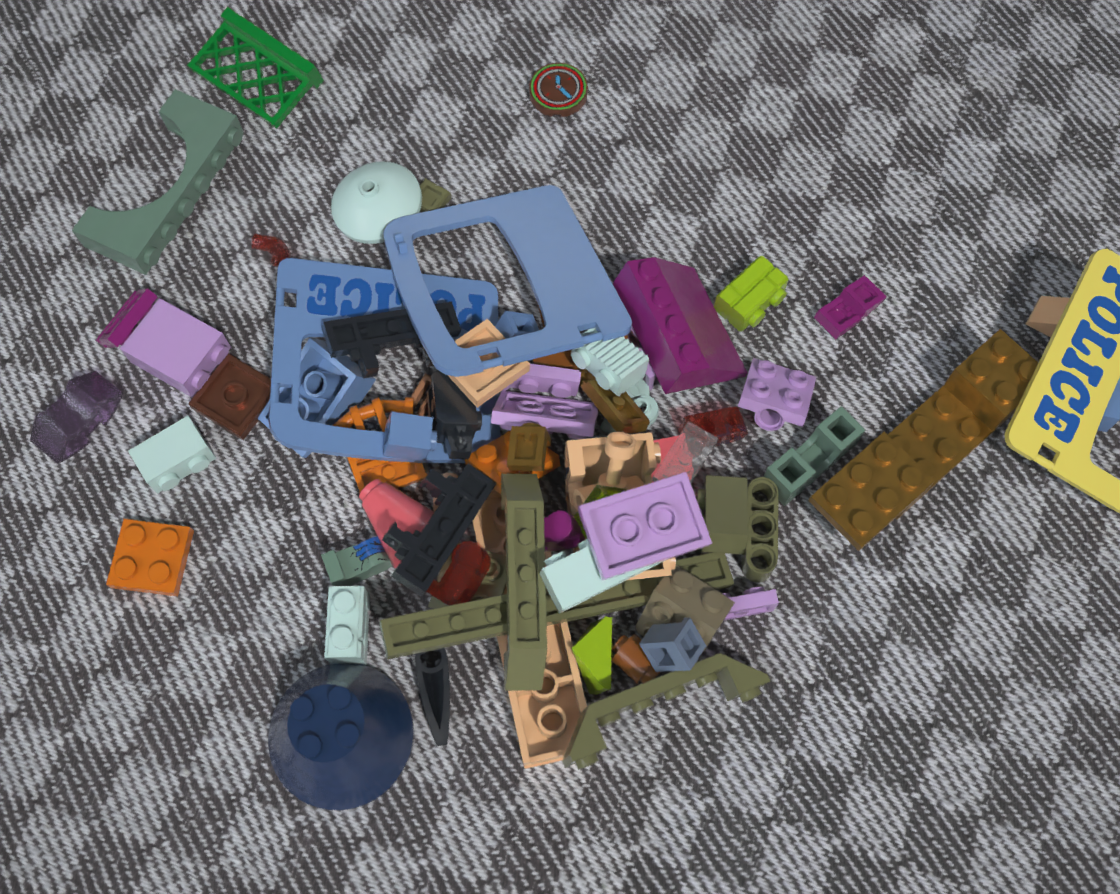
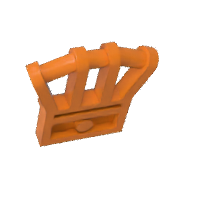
M378 397L372 399L371 404L359 408L357 405L349 408L350 411L332 426L350 428L355 424L356 429L366 430L363 420L377 415L381 429L385 432L387 423L385 413L399 412L414 415V397H405V400H380ZM346 457L360 493L370 482L376 479H380L383 483H388L396 489H400L422 481L426 476L422 463Z

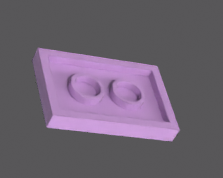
M502 391L492 410L491 423L499 424L501 428L511 430V426L536 423L546 427L549 435L553 432L565 433L572 439H585L594 435L599 409L593 402Z
M687 472L586 503L577 508L602 581L712 544Z

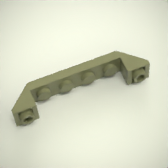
M501 474V510H505L508 642V651L504 653V691L542 690L547 654L546 586L539 574L542 568L545 567L543 497L537 474Z
M719 653L696 662L690 671H673L589 704L580 714L562 760L564 767L567 768L576 764L578 770L599 762L597 755L604 751L607 746L597 722L600 727H605L620 720L619 713L632 709L633 713L637 714L653 707L652 700L664 696L666 701L685 694V687L696 683L698 688H702L717 680L727 701L740 697L742 703L762 694L760 688L770 682L768 674Z

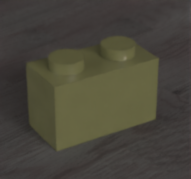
M706 475L704 488L697 489L696 500L699 508L702 509V516L712 544L702 548V552L744 555L749 536L747 478Z

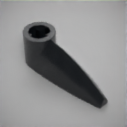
M445 648L431 650L433 652L436 651L437 659L432 660V666L427 667V662H421L420 655L426 652L411 655L412 664L417 672L425 714L436 746L447 745L449 735L450 681Z

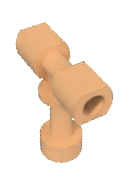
M612 432L607 436L605 453L610 457L608 471L599 476L598 484L575 489L573 493V506L576 509L580 505L645 485L637 475L626 478L621 476L624 461L631 459L634 454L636 440L633 436L624 432Z

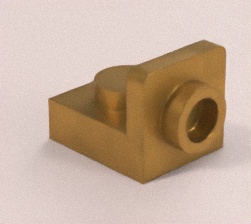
M536 423L511 426L507 458L509 470L544 471L546 447L551 446V438L546 427Z

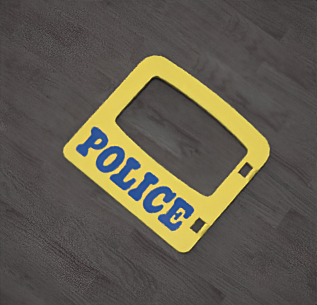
M1101 249L1090 256L1004 436L1007 446L1029 460H1033L1048 469L1047 471L1115 512L1120 513V480L1094 465L1090 459V452L1096 432L1120 378V256L1109 249ZM1042 445L1056 453L1052 461L1038 454Z

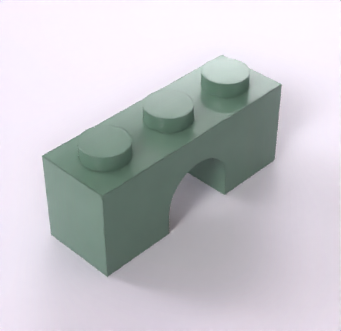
M840 406L816 427L813 434L796 450L793 447L771 464L766 469L763 477L771 479L776 484L778 500L786 506L854 448L864 434L865 429Z

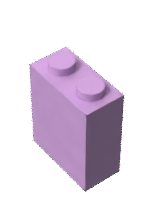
M159 298L120 347V350L132 364L193 398L208 380L217 365L227 356L231 346L222 332Z

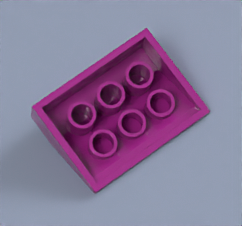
M656 257L632 260L625 263L613 282V286L631 317L633 329L645 354L649 357V362L665 394L747 376L748 372L693 267Z

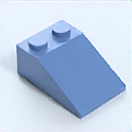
M309 338L301 350L299 415L304 420L332 426L350 411V407L355 405L358 407L376 379L374 377L363 379L359 365L354 361L351 362L347 355L331 358L326 341ZM280 387L279 403H291L292 388ZM269 400L257 419L270 429ZM293 449L302 458H307L312 453Z

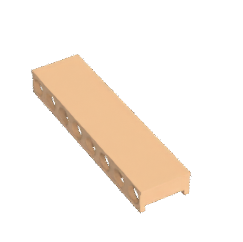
M493 489L473 519V526L478 548L506 556L505 510H501V494ZM551 551L545 552L546 560L552 556ZM507 585L503 595L507 594ZM568 622L547 626V654L542 690L508 691L525 769L562 761L580 714L587 707L577 661L572 651L573 644ZM507 635L497 636L503 669L504 653L508 651Z

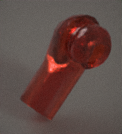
M257 233L253 235L252 248L269 252L272 255L270 260L272 266L278 267L282 260L290 258V251L280 238Z

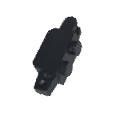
M436 370L432 374L430 389L427 392L429 417L433 418L432 430L437 431L436 442L445 443L449 459H469L475 432L481 430V411H476V406L448 375Z

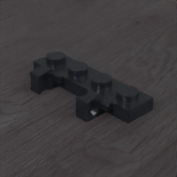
M452 301L434 304L451 337L459 336L461 327ZM406 309L323 322L322 330L330 357L349 355L351 362L358 361L363 379L377 376L379 364L376 355H380L381 349L414 344V348L422 347V354L427 367L434 366L412 325Z
M469 463L462 470L458 478L451 475L445 478L432 468L419 487L427 488L431 492V497L437 498L434 504L438 507L422 531L415 530L413 534L409 531L403 532L397 528V523L394 522L382 539V541L397 551L394 556L401 560L391 577L422 597L497 483Z

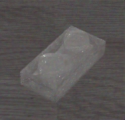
M688 421L653 475L652 481L656 482L687 472L689 481L692 483L717 444L718 438Z

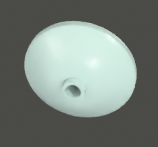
M386 161L368 163L350 172L339 183L332 197V216L339 230L348 238L366 244L384 242V230L391 221L420 212L422 191L416 177L406 167Z

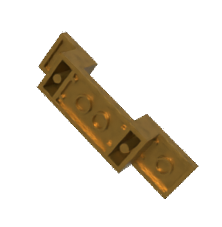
M999 329L954 369L945 384L889 434L883 432L818 489L808 501L860 551L895 518H900L1015 412L1038 362L1004 331Z

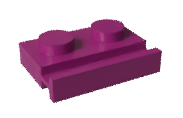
M148 288L134 291L95 341L104 348L122 346L134 331L132 330L139 320L142 321L153 307L152 304L158 296Z

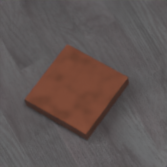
M228 353L188 405L191 409L241 440H244L259 421L257 418L270 400L271 379Z

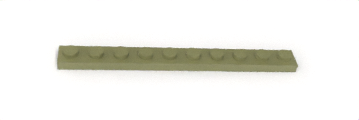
M709 553L676 560V565L715 590L730 588L734 584L725 553ZM663 577L624 581L560 614L546 588L547 626L647 605L654 589ZM507 594L381 619L379 624L387 660L507 635Z

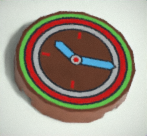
M562 62L549 63L539 68L532 75L529 83L530 101L544 115L552 117V114L560 115V117H568L578 112L585 105L588 94L587 79L581 70L571 64Z

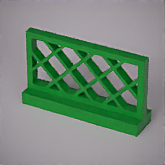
M227 7L220 15L224 22L187 66L198 76L277 129L311 87L318 89L324 80L313 63ZM227 34L234 37V46L220 48V42ZM255 51L256 60L242 63L241 52ZM235 54L236 64L222 67L221 56ZM215 58L216 68L207 70L200 68L206 59ZM277 66L278 75L263 78L262 67ZM257 68L258 79L243 81L242 71ZM237 72V83L223 84V74ZM298 80L301 82L295 91L285 92V81ZM279 83V94L265 96L264 85ZM258 87L259 98L245 99L244 89ZM280 101L281 108L273 117L266 113V104Z

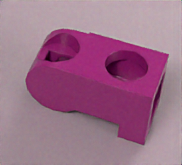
M560 510L553 512L549 517H544L545 552L572 549L578 547V544L585 540L586 532L579 518Z

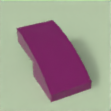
M864 275L844 288L839 297L819 309L814 319L836 340L868 316L885 301L887 296Z

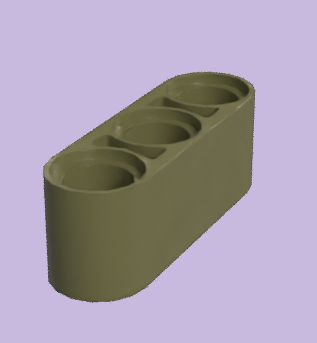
M765 477L755 478L747 487L749 536L745 554H742L741 567L744 576L756 583L767 580L778 562V488L771 479ZM761 492L766 495L768 501L758 502L754 499L752 493ZM752 525H763L767 529L768 534L763 536L756 534L752 529ZM760 557L764 559L768 568H756L752 564L751 558Z

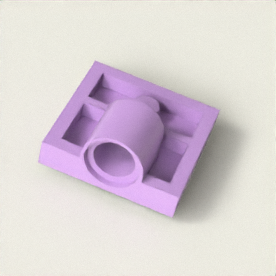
M753 358L738 407L755 412L754 420L756 424L767 431L780 429L784 422L803 427L816 377L808 375L803 371L776 365L770 361Z

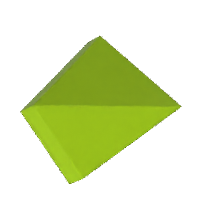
M603 617L591 623L572 647L589 694L595 695L611 690L612 617Z

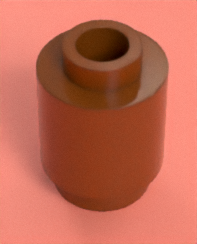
M624 634L612 647V652L615 655L611 661L637 684L655 679L660 672H655L639 644L641 639L636 634H633L630 638Z

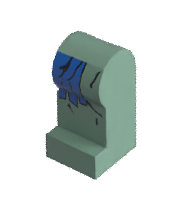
M378 536L337 552L331 550L321 554L333 586H352L393 566Z

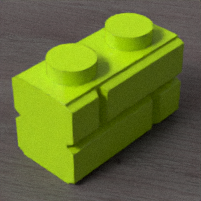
M759 256L716 296L714 308L725 320L727 319L739 332H742L749 325L755 327L766 314L764 311L770 305L776 307L786 297L787 292L785 289L789 279L777 267L774 268L773 264L764 256Z

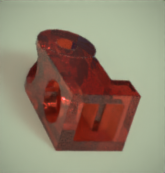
M727 407L684 416L678 429L680 435H685L689 456L698 454L703 449L739 441L748 435L747 427L738 407Z
M464 541L458 544L452 553V563L439 582L433 580L426 592L448 606L470 602L491 566L489 553L471 541Z

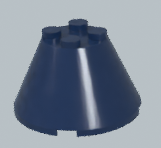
M329 664L316 668L299 678L280 699L269 727V755L279 780L299 800L325 810H350L373 802L385 794L397 782V778L411 756L414 742V723L406 698L396 684L386 675L363 664Z

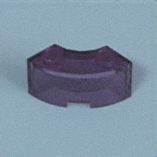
M97 371L69 379L66 389L59 399L48 409L35 416L30 442L57 464L67 460L91 442L87 437L100 423L104 426L108 424L120 404L123 392Z

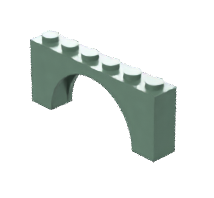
M174 89L158 111L166 128L186 143V161L176 183L157 200L136 209L106 211L89 206L72 229L83 247L144 275L148 273L152 266L157 264L164 248L175 238L182 222L191 215L194 205L201 195L209 189L212 179L225 166L228 156L241 143L244 135L237 115Z

